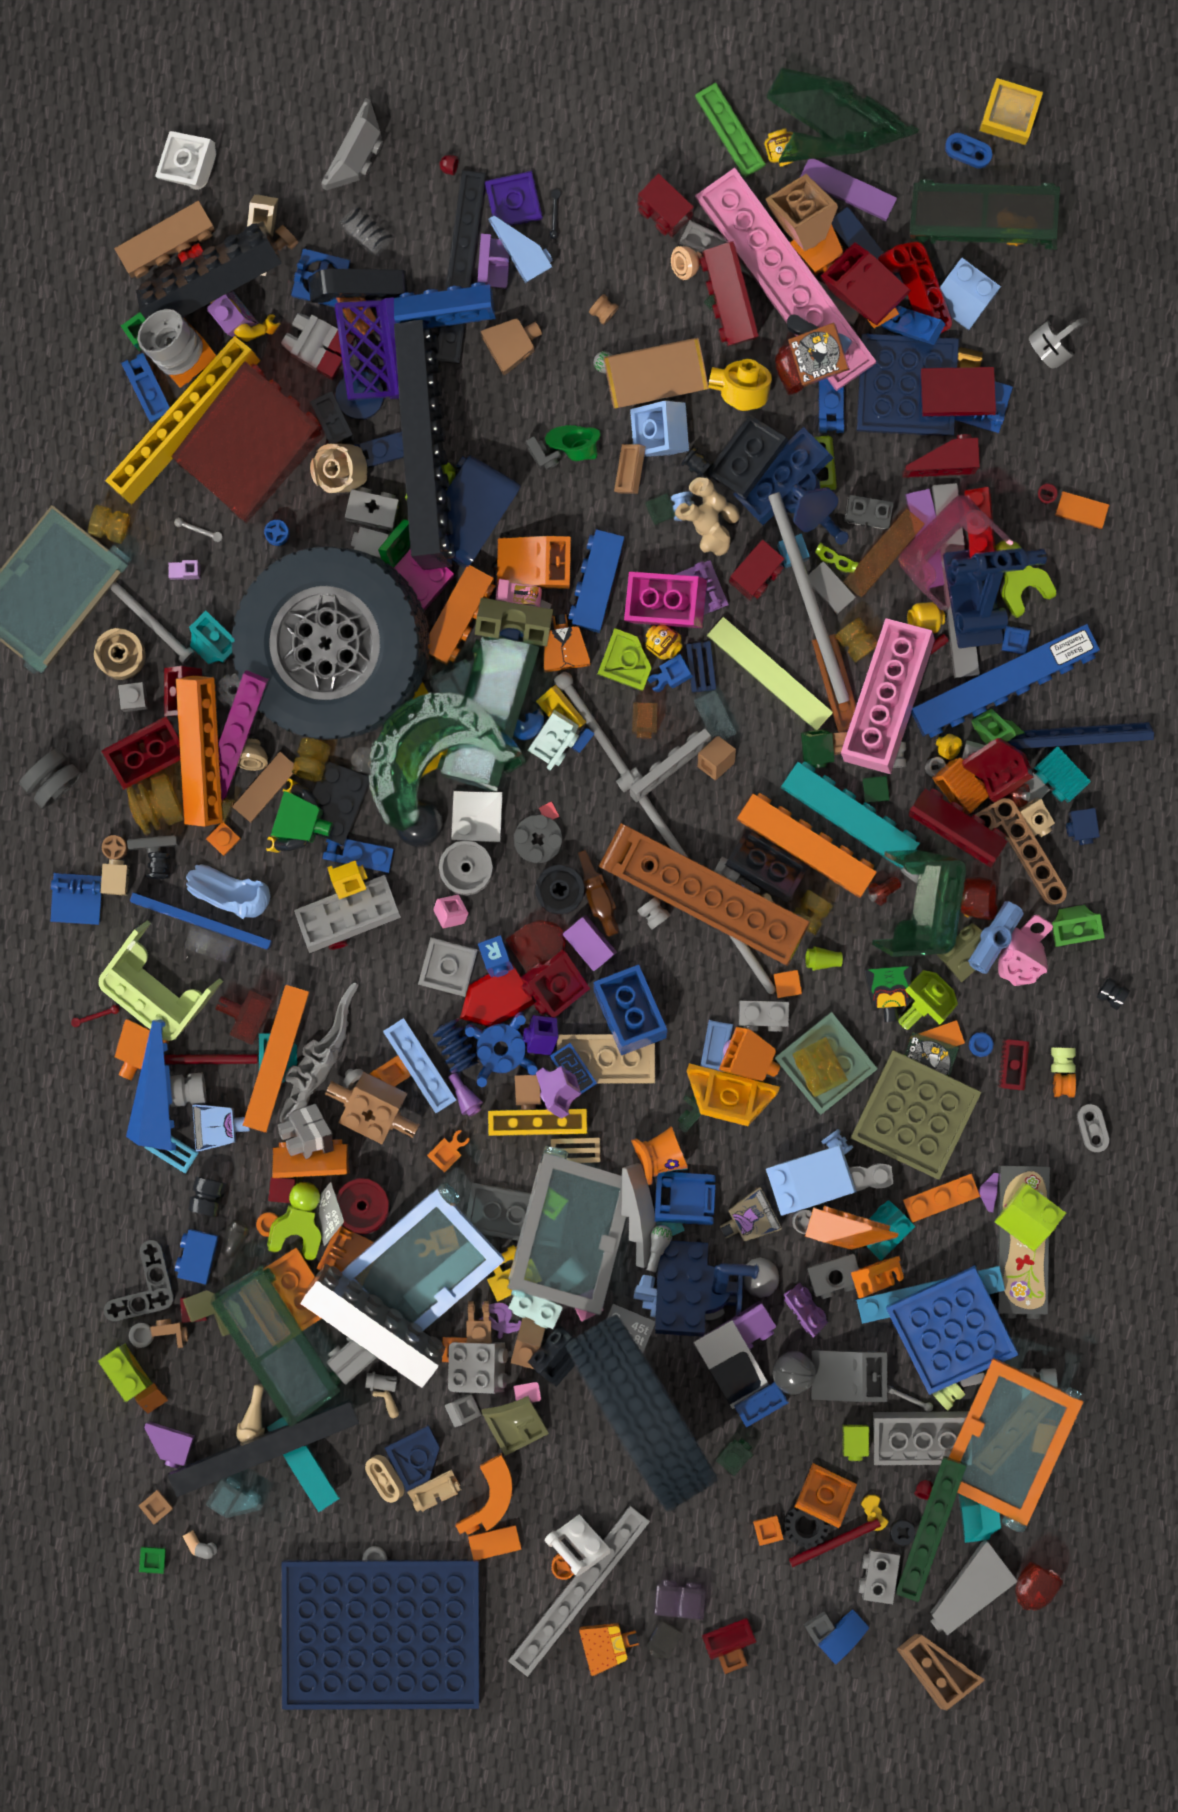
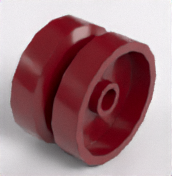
M355 1179L347 1182L336 1196L344 1219L343 1225L346 1229L356 1234H369L377 1231L385 1224L389 1216L390 1203L386 1192L378 1183L369 1179ZM361 1201H364L367 1207L361 1211L357 1206L360 1205Z

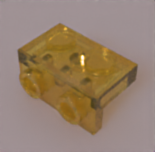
M826 1037L793 1053L795 1064L800 1069L807 1088L814 1097L848 1081Z

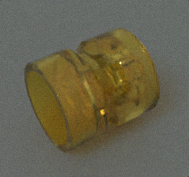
M97 504L91 515L88 534L99 538L107 535L110 541L122 544L129 527L130 514L117 510L112 513L111 508Z
M860 617L835 635V638L842 647L849 646V656L855 663L873 651L878 643L874 635L866 634L868 627Z
M302 738L297 751L300 757L295 758L291 770L292 773L306 780L321 781L325 771L323 763L328 761L331 747L319 740Z
M806 890L800 900L801 907H796L793 913L810 921L806 931L816 935L823 924L821 919L827 918L833 905L815 893ZM808 910L814 914L811 918L806 916Z

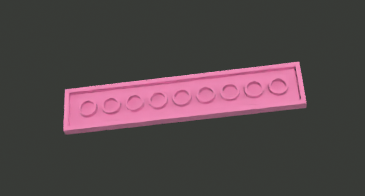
M735 168L695 195L696 200L726 241H734L737 256L786 323L790 315H798L819 328L835 323L838 333L845 335L852 341L845 354L850 370L827 378L836 391L876 364L874 357Z

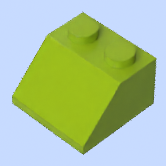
M1023 1183L994 1222L1032 1251H1035L1053 1232L1066 1212L1027 1183Z

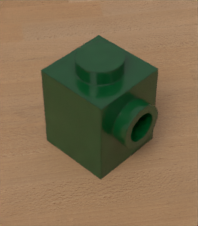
M825 729L801 732L804 762H807L814 768L827 766L826 763L835 762L831 732Z

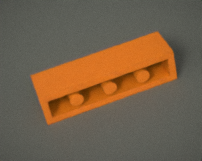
M471 565L465 568L429 634V656L446 665L450 661L455 662L460 653V649L457 648L461 640H467L472 631L469 625L473 618L477 619L480 599L485 597L489 599L496 587L493 585V577Z

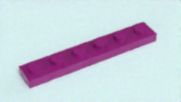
M248 670L243 673L218 744L222 805L227 798L269 680Z

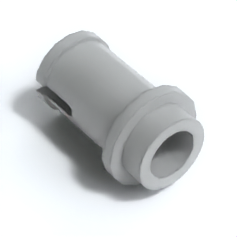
M375 1371L367 1373L365 1388H370V1391L379 1389L395 1392L397 1376L375 1374Z

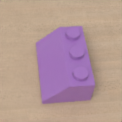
M758 1301L742 1311L740 1316L731 1318L716 1329L733 1320L747 1347L751 1349L753 1347L752 1342L758 1338L763 1341L773 1335L772 1329L776 1328V1325L762 1303Z

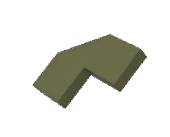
M208 1290L182 1299L191 1322L214 1314L222 1336L246 1328L238 1304Z

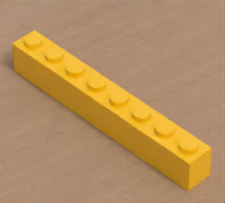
M234 336L105 481L132 505L260 362V359L247 345Z

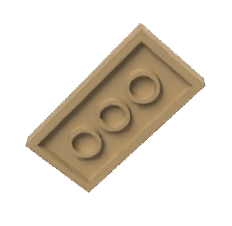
M612 1034L558 1035L557 1051L571 1043L597 1083H655V1043L621 1056Z

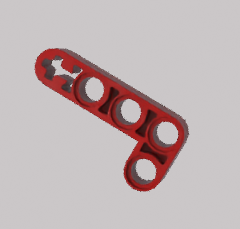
M910 242L897 245L881 254L878 261L891 273H900L903 284L910 289L911 292L908 294L913 311L941 319L945 323L941 333L950 329L952 326L951 316L925 247L919 242Z

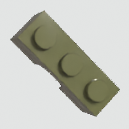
M481 598L476 619L475 635L499 639L502 630L514 628L523 633V643L547 646L553 609Z

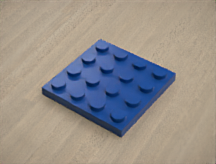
M976 1266L886 1306V1310L929 1395L988 1369L993 1358L1004 1362L1018 1355V1351Z

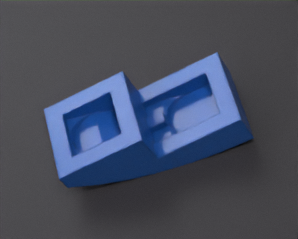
M853 1609L836 1623V1629L818 1644L835 1665L849 1653L869 1629V1626Z

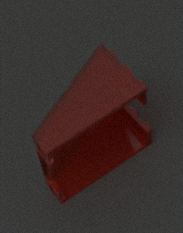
M246 361L236 371L171 456L178 465L209 489L245 524L248 523L323 439L322 428L318 423L319 420L309 411L306 414L298 408L300 403L291 395L286 398L280 392L282 388L274 380L271 379L268 382L265 379L264 372L256 364L252 363L249 365Z

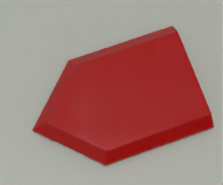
M514 967L504 976L491 977L488 974L470 984L460 1019L492 1026L513 1017L518 1012L534 1005L535 1002L532 997H529L523 991L521 986L524 983Z

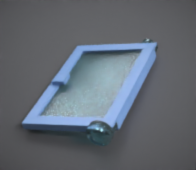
M443 1183L345 1267L342 1275L350 1281L358 1282L364 1291L370 1295L378 1296L384 1305L390 1309L398 1310L410 1323L414 1322L422 1330H425L504 1262L505 1258L455 1206L460 1202L458 1194L449 1184Z

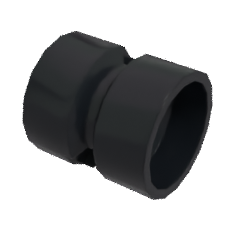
M196 1176L193 1185V1191L196 1194L190 1198L188 1210L219 1217L222 1205L219 1198L224 1196L226 1183Z

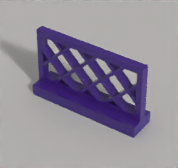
M394 298L334 304L348 400L399 398L394 324H396L394 320ZM368 307H376L377 318L374 322L363 314ZM349 308L357 315L351 323L343 317L342 309ZM359 318L370 326L364 335L354 327ZM372 329L380 335L381 341L377 346L367 338ZM350 330L360 338L355 347L349 344L346 339V335ZM362 342L373 350L368 358L357 351ZM375 353L383 358L384 365L380 370L370 362ZM353 354L363 362L358 371L350 365L349 359ZM366 365L376 373L371 382L360 374ZM379 377L387 383V391L385 392L379 391L373 385ZM356 378L367 386L363 393H354L353 382Z

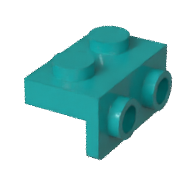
M888 1200L869 1219L891 1226L889 1231L898 1233V1237L867 1245V1248L881 1261L915 1226Z

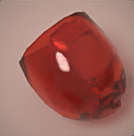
M790 344L779 348V352L775 357L777 373L787 394L795 395L804 386L801 383Z
M984 877L963 878L953 887L950 893V901L956 911L963 913L966 917L994 920L997 915L996 884L993 880Z
M1030 1561L1017 1579L1018 1582L1015 1587L1016 1598L1023 1609L1027 1611L1040 1610L1046 1607L1057 1595L1063 1585V1579L1052 1570L1044 1569Z

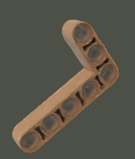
M1001 799L975 814L978 817L985 816L989 819L988 828L990 830L1000 826L1046 903L1056 905L1065 900L1067 895L1065 886L1012 800ZM1000 804H1007L1010 807L1009 816L1004 817L999 814L998 807ZM1014 824L1022 827L1023 834L1019 838L1011 834V827ZM1026 845H1030L1035 849V856L1033 858L1025 857L1023 849ZM1043 866L1047 869L1048 875L1045 879H1039L1036 876L1037 867ZM1051 887L1059 889L1060 897L1058 900H1052L1049 897L1048 891Z

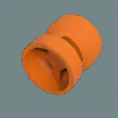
M557 1554L552 1560L553 1574L561 1580L569 1579L574 1575L571 1571L572 1567L560 1554Z

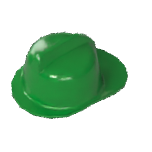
M565 425L550 430L546 434L545 441L552 448L564 450L572 461H583L585 459L597 458V441L601 434L596 428Z

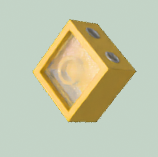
M996 78L979 131L1026 145L1043 92Z

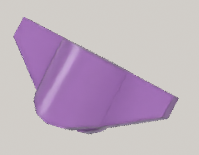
M993 1173L978 1190L988 1212L994 1211L999 1173Z

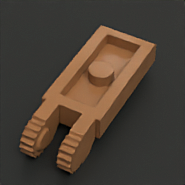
M468 1301L467 1343H492L489 1301H483V1319L474 1320L475 1304L474 1301Z

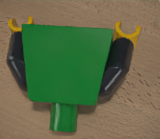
M292 779L287 780L291 782L290 788L287 790L283 788L284 794L271 832L273 837L267 838V840L272 841V847L266 848V851L279 853L280 851H292L303 848L308 842H314L316 833L329 836L332 831L333 823L321 819L323 810L319 808V800L308 788Z

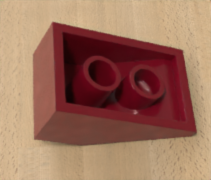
M970 434L958 435L957 439L947 442L906 465L902 472V478L975 474L980 467L978 438H972Z

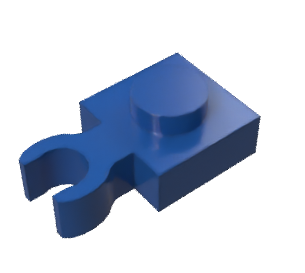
M679 654L659 666L662 673L651 675L647 680L650 683L659 680V684L652 689L654 692H660L666 684H669L673 689L692 678L693 675L683 656Z

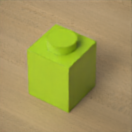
M843 1425V1456H848L849 1461H862L863 1456H869L868 1425Z

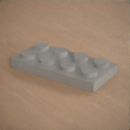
M385 875L365 882L366 890L340 900L337 894L294 910L309 953L401 918Z

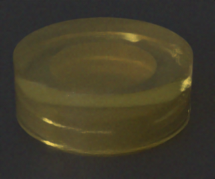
M225 797L222 802L223 822H226L233 809L232 806L235 803V800L229 797Z

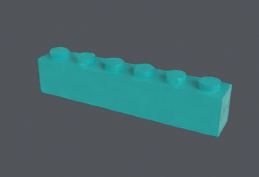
M797 762L780 788L900 869L905 866L919 845L915 841L917 837L906 829L901 832L895 827L896 822L887 816H884L882 819L875 814L876 809L866 802L861 805L855 801L856 796L847 789L839 790L835 787L836 782L826 775L821 778L815 774L816 769L807 762H803V764Z

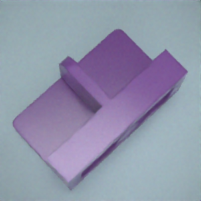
M481 234L478 283L483 282L493 288H507L509 254L500 239H491V234Z

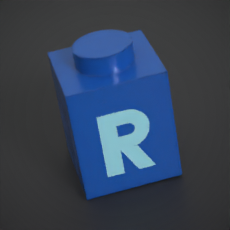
M501 935L478 943L486 969L491 977L504 976L514 969Z

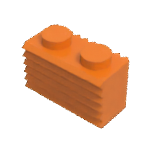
M954 759L948 762L932 779L950 803L953 801L965 809L963 813L970 814L989 796L986 792L985 784L976 778L974 774L963 768V759Z

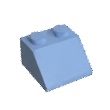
M961 258L940 289L950 316L970 330L998 293L1001 286Z
M662 401L630 409L633 444L646 446L644 457L673 455L689 451L685 403Z

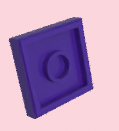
M532 171L485 181L492 216H496L509 226L542 219Z

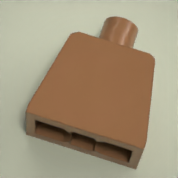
M518 318L481 331V336L503 375L509 373L534 352L531 340L542 335L536 322L523 328Z

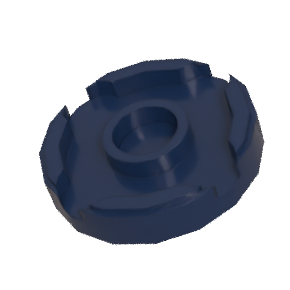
M365 371L360 373L369 382L375 377ZM345 376L337 386L336 401L341 411L349 418L366 420L373 417L383 404L384 398L348 400ZM358 378L353 382L354 393H363L367 388ZM377 379L373 385L379 391L384 392L380 381Z

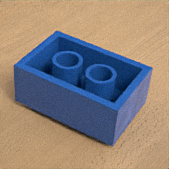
M639 965L594 982L595 996L621 1056L667 1038V1028Z

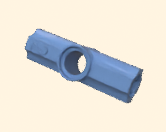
M1009 901L1004 902L991 925L986 927L981 933V941L968 960L972 968L983 974L988 973L1002 948L1007 947L1011 942V934L1024 914L1020 907ZM995 933L997 934V942L994 939Z

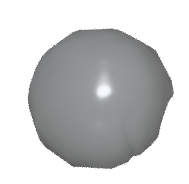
M761 1257L752 1259L747 1265L754 1266L757 1264L759 1266V1274L756 1279L750 1276H743L744 1288L752 1296L759 1298L770 1296L779 1284L778 1269L769 1259Z

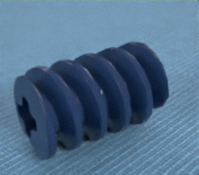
M459 1018L438 1027V1030L433 1034L434 1038H442L437 1043L438 1046H446L441 1054L450 1055L445 1061L446 1064H454L449 1070L450 1073L461 1072L479 1063L471 1061L476 1056V1053L467 1052L472 1045L463 1044L468 1036H459V1033L464 1029L463 1026L455 1027V1024L460 1020Z

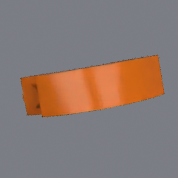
M502 1453L480 1465L489 1484L490 1496L483 1508L456 1523L455 1526L460 1534L466 1532L469 1535L480 1528L478 1525L480 1523L483 1524L487 1531L496 1525L505 1514L512 1495V1476Z

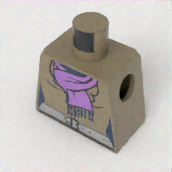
M761 1187L756 1188L728 1210L732 1220L720 1225L726 1239L740 1233L743 1241L782 1229Z

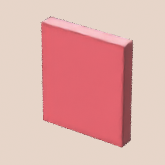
M552 801L539 808L541 814L552 820L559 817Z

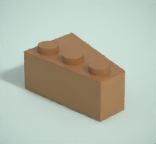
M915 1634L897 1648L940 1709L948 1710L985 1681L923 1635Z

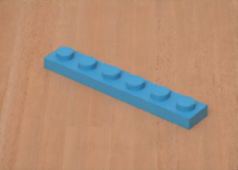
M1000 1266L978 1271L989 1294L1006 1290ZM944 1279L857 1299L862 1324L889 1318L890 1316L886 1310L887 1305Z

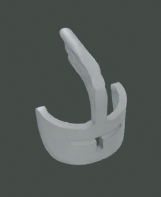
M1086 318L1078 319L1058 335L1052 332L1050 328L1051 323L1047 321L1029 336V341L1036 353L1050 368H1057L1074 356L1073 352H1069L1061 344V340L1075 329L1083 326L1088 320ZM1043 334H1045V336L1052 344V346L1056 349V351L1059 353V355H1057L1051 347L1044 350V347L1047 346L1048 343L1045 340Z

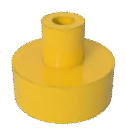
M947 734L943 738L939 737L936 741V745L939 746V755L948 760L954 759L961 750V739L953 734Z

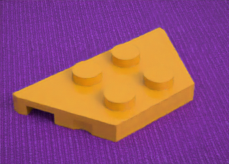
M690 1063L687 1068V1074L700 1114L749 1126L777 1096L780 1088L775 1085Z

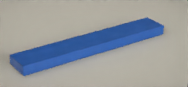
M132 893L130 898L131 903L266 950L271 948L273 942Z

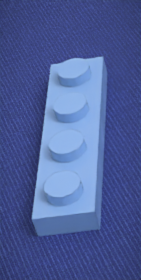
M404 1018L383 1031L435 1113L456 1101Z

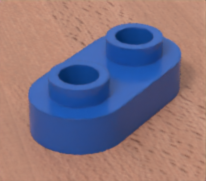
M961 133L950 135L946 141L945 151L949 157L975 168H984L991 161L992 150L986 143ZM953 144H960L961 150H954ZM982 153L984 158L982 160L976 159L975 154Z

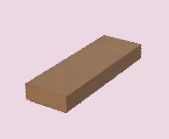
M279 752L232 807L252 823L299 768Z

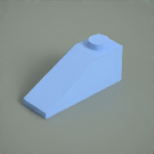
M496 216L489 218L490 224L525 283L552 267L550 262L553 260L546 248L542 250L538 244Z

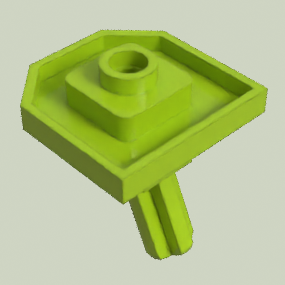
M923 970L905 989L915 1001L899 1018L898 1022L903 1028L908 1030L922 1016L929 1014L941 1024L958 1005L954 990L937 973Z

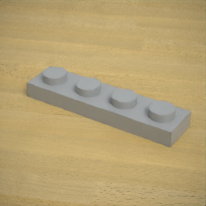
M703 729L700 733L698 731L694 732L688 737L687 743L681 748L679 746L675 747L668 754L669 757L663 762H656L650 768V772L647 775L637 777L630 787V796L637 803L711 742V735L707 730Z

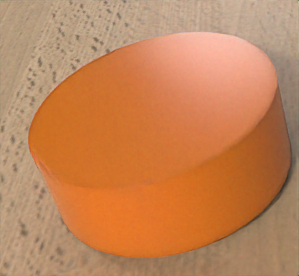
M272 1212L260 1215L256 1223L258 1232L265 1237H269L271 1224L278 1218V1215Z

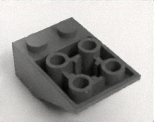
M812 1350L811 1361L816 1369L815 1380L811 1386L812 1400L887 1402L886 1351Z

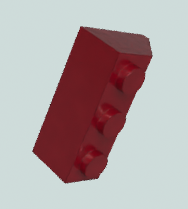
M167 716L101 750L123 790L181 760L179 735Z

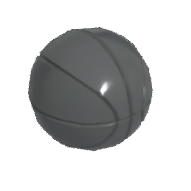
M791 1351L781 1355L775 1361L772 1370L773 1380L778 1388L791 1395L800 1394L809 1389L814 1383L816 1369L811 1359L798 1351Z

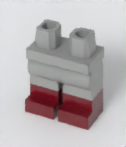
M298 313L292 326L301 330L302 333L299 338L287 333L281 345L291 353L293 358L333 381L343 364L338 329L314 315L308 317ZM347 333V342L353 346L355 336Z

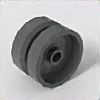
M58 748L41 758L19 782V785L28 794L37 791L34 801L42 809L48 808L61 798L82 775L73 764L64 766L67 757Z

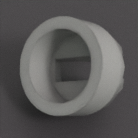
M940 757L929 759L925 764L926 774L931 777L935 776L945 767V761ZM938 765L939 769L932 770L931 766Z

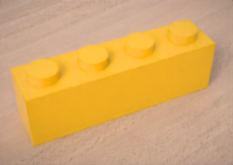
M569 1109V1114L562 1119L549 1110L488 1111L489 1136L587 1134L586 1109Z

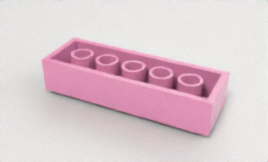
M885 619L841 751L844 762L891 774L935 641L932 630Z

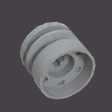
M164 309L155 312L142 323L138 332L140 348L164 373L169 375L186 372L194 366L202 353L203 343L200 336L195 333L175 310Z

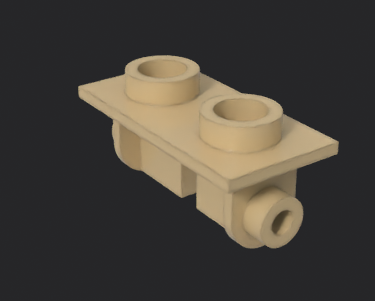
M452 1470L408 1491V1494L413 1501L416 1511L421 1510L424 1512L426 1509L437 1504L436 1497L439 1496L441 1501H444L454 1495H458L457 1492L461 1488Z

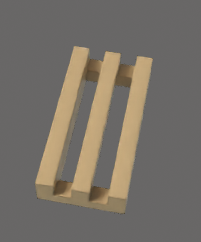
M600 1138L551 1139V1155L595 1153V1157L563 1159L577 1163L600 1162ZM595 1143V1148L556 1149V1144Z

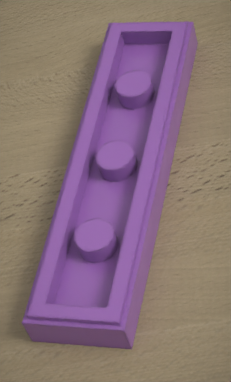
M809 157L800 176L802 177L807 174L825 193L884 221L887 220L897 199L812 157Z
M930 489L906 494L905 497L927 589L943 586L944 578L937 518Z

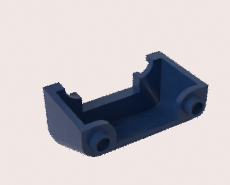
M470 454L459 459L455 466L458 470L456 476L446 490V495L450 498L451 502L448 520H451L453 526L450 543L453 544L455 557L451 558V560L463 568L468 567L473 562L521 487L514 480Z

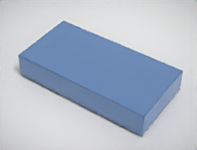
M709 1020L700 1066L721 1071L719 1068L724 1058L723 1047L731 1038L733 1024Z

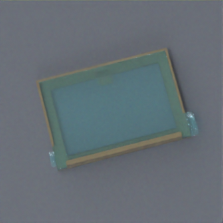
M51 505L0 569V641L26 661L23 666L33 674L37 671L43 674L112 585L126 570L132 559L114 545L109 550Z

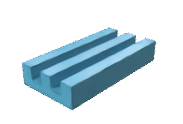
M172 1135L171 1142L176 1143L177 1146L191 1154L190 1158L177 1150L169 1151L185 1161V1166H182L156 1148L144 1147L185 1174L199 1154V1152Z

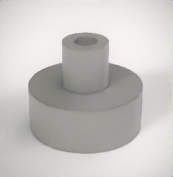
M348 1069L345 1072L344 1087L349 1090L354 1089L364 1071L361 1069Z

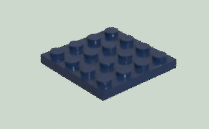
M862 334L861 341L876 360V364L859 375L856 431L954 436L955 416H922L921 368H957L959 339L938 338L936 343L932 345L907 336Z

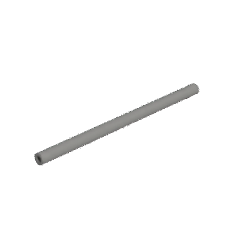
M780 492L771 494L768 497L838 704L847 702L850 698Z

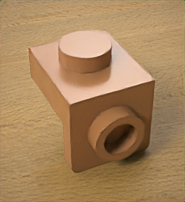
M171 1319L156 1320L157 1325L151 1326L152 1337L176 1334L178 1348H183L185 1342L189 1340L188 1329L183 1327L182 1322L171 1323Z

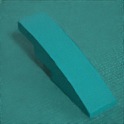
M286 1414L268 1426L267 1429L270 1432L293 1421ZM308 1445L283 1454L318 1512L340 1499Z

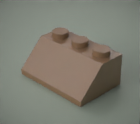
M807 174L766 198L775 221L804 251L815 247L819 242L826 239L838 208L836 202Z

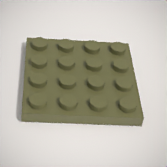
M892 1050L856 1124L851 1139L939 1180L980 1097L981 1091Z

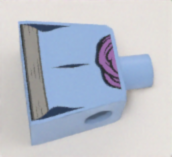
M192 1105L196 1151L235 1143L236 1132L250 1131L249 1127L242 1126L245 1117L235 1118L234 1108Z

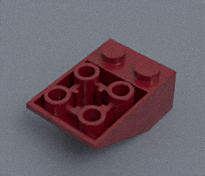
M855 242L821 275V278L833 295L876 326L911 292L905 284L870 252Z

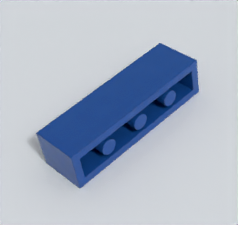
M596 530L595 535L589 536L586 548L591 550L589 559H583L581 572L585 574L583 582L578 581L574 595L579 598L577 605L571 606L568 618L573 620L572 626H579V628L600 633L624 536Z

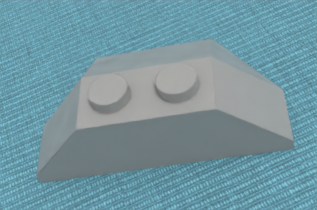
M365 98L362 107L321 182L325 190L359 181L362 174L366 176L372 166L370 159L373 153L378 154L383 145L371 101Z

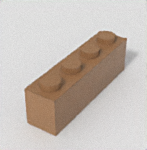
M197 201L114 249L130 277L136 276V278H140L149 272L150 267L156 264L161 266L167 263L173 254L188 251L194 242L198 240L199 242L206 241L212 236V232L215 229L200 202Z

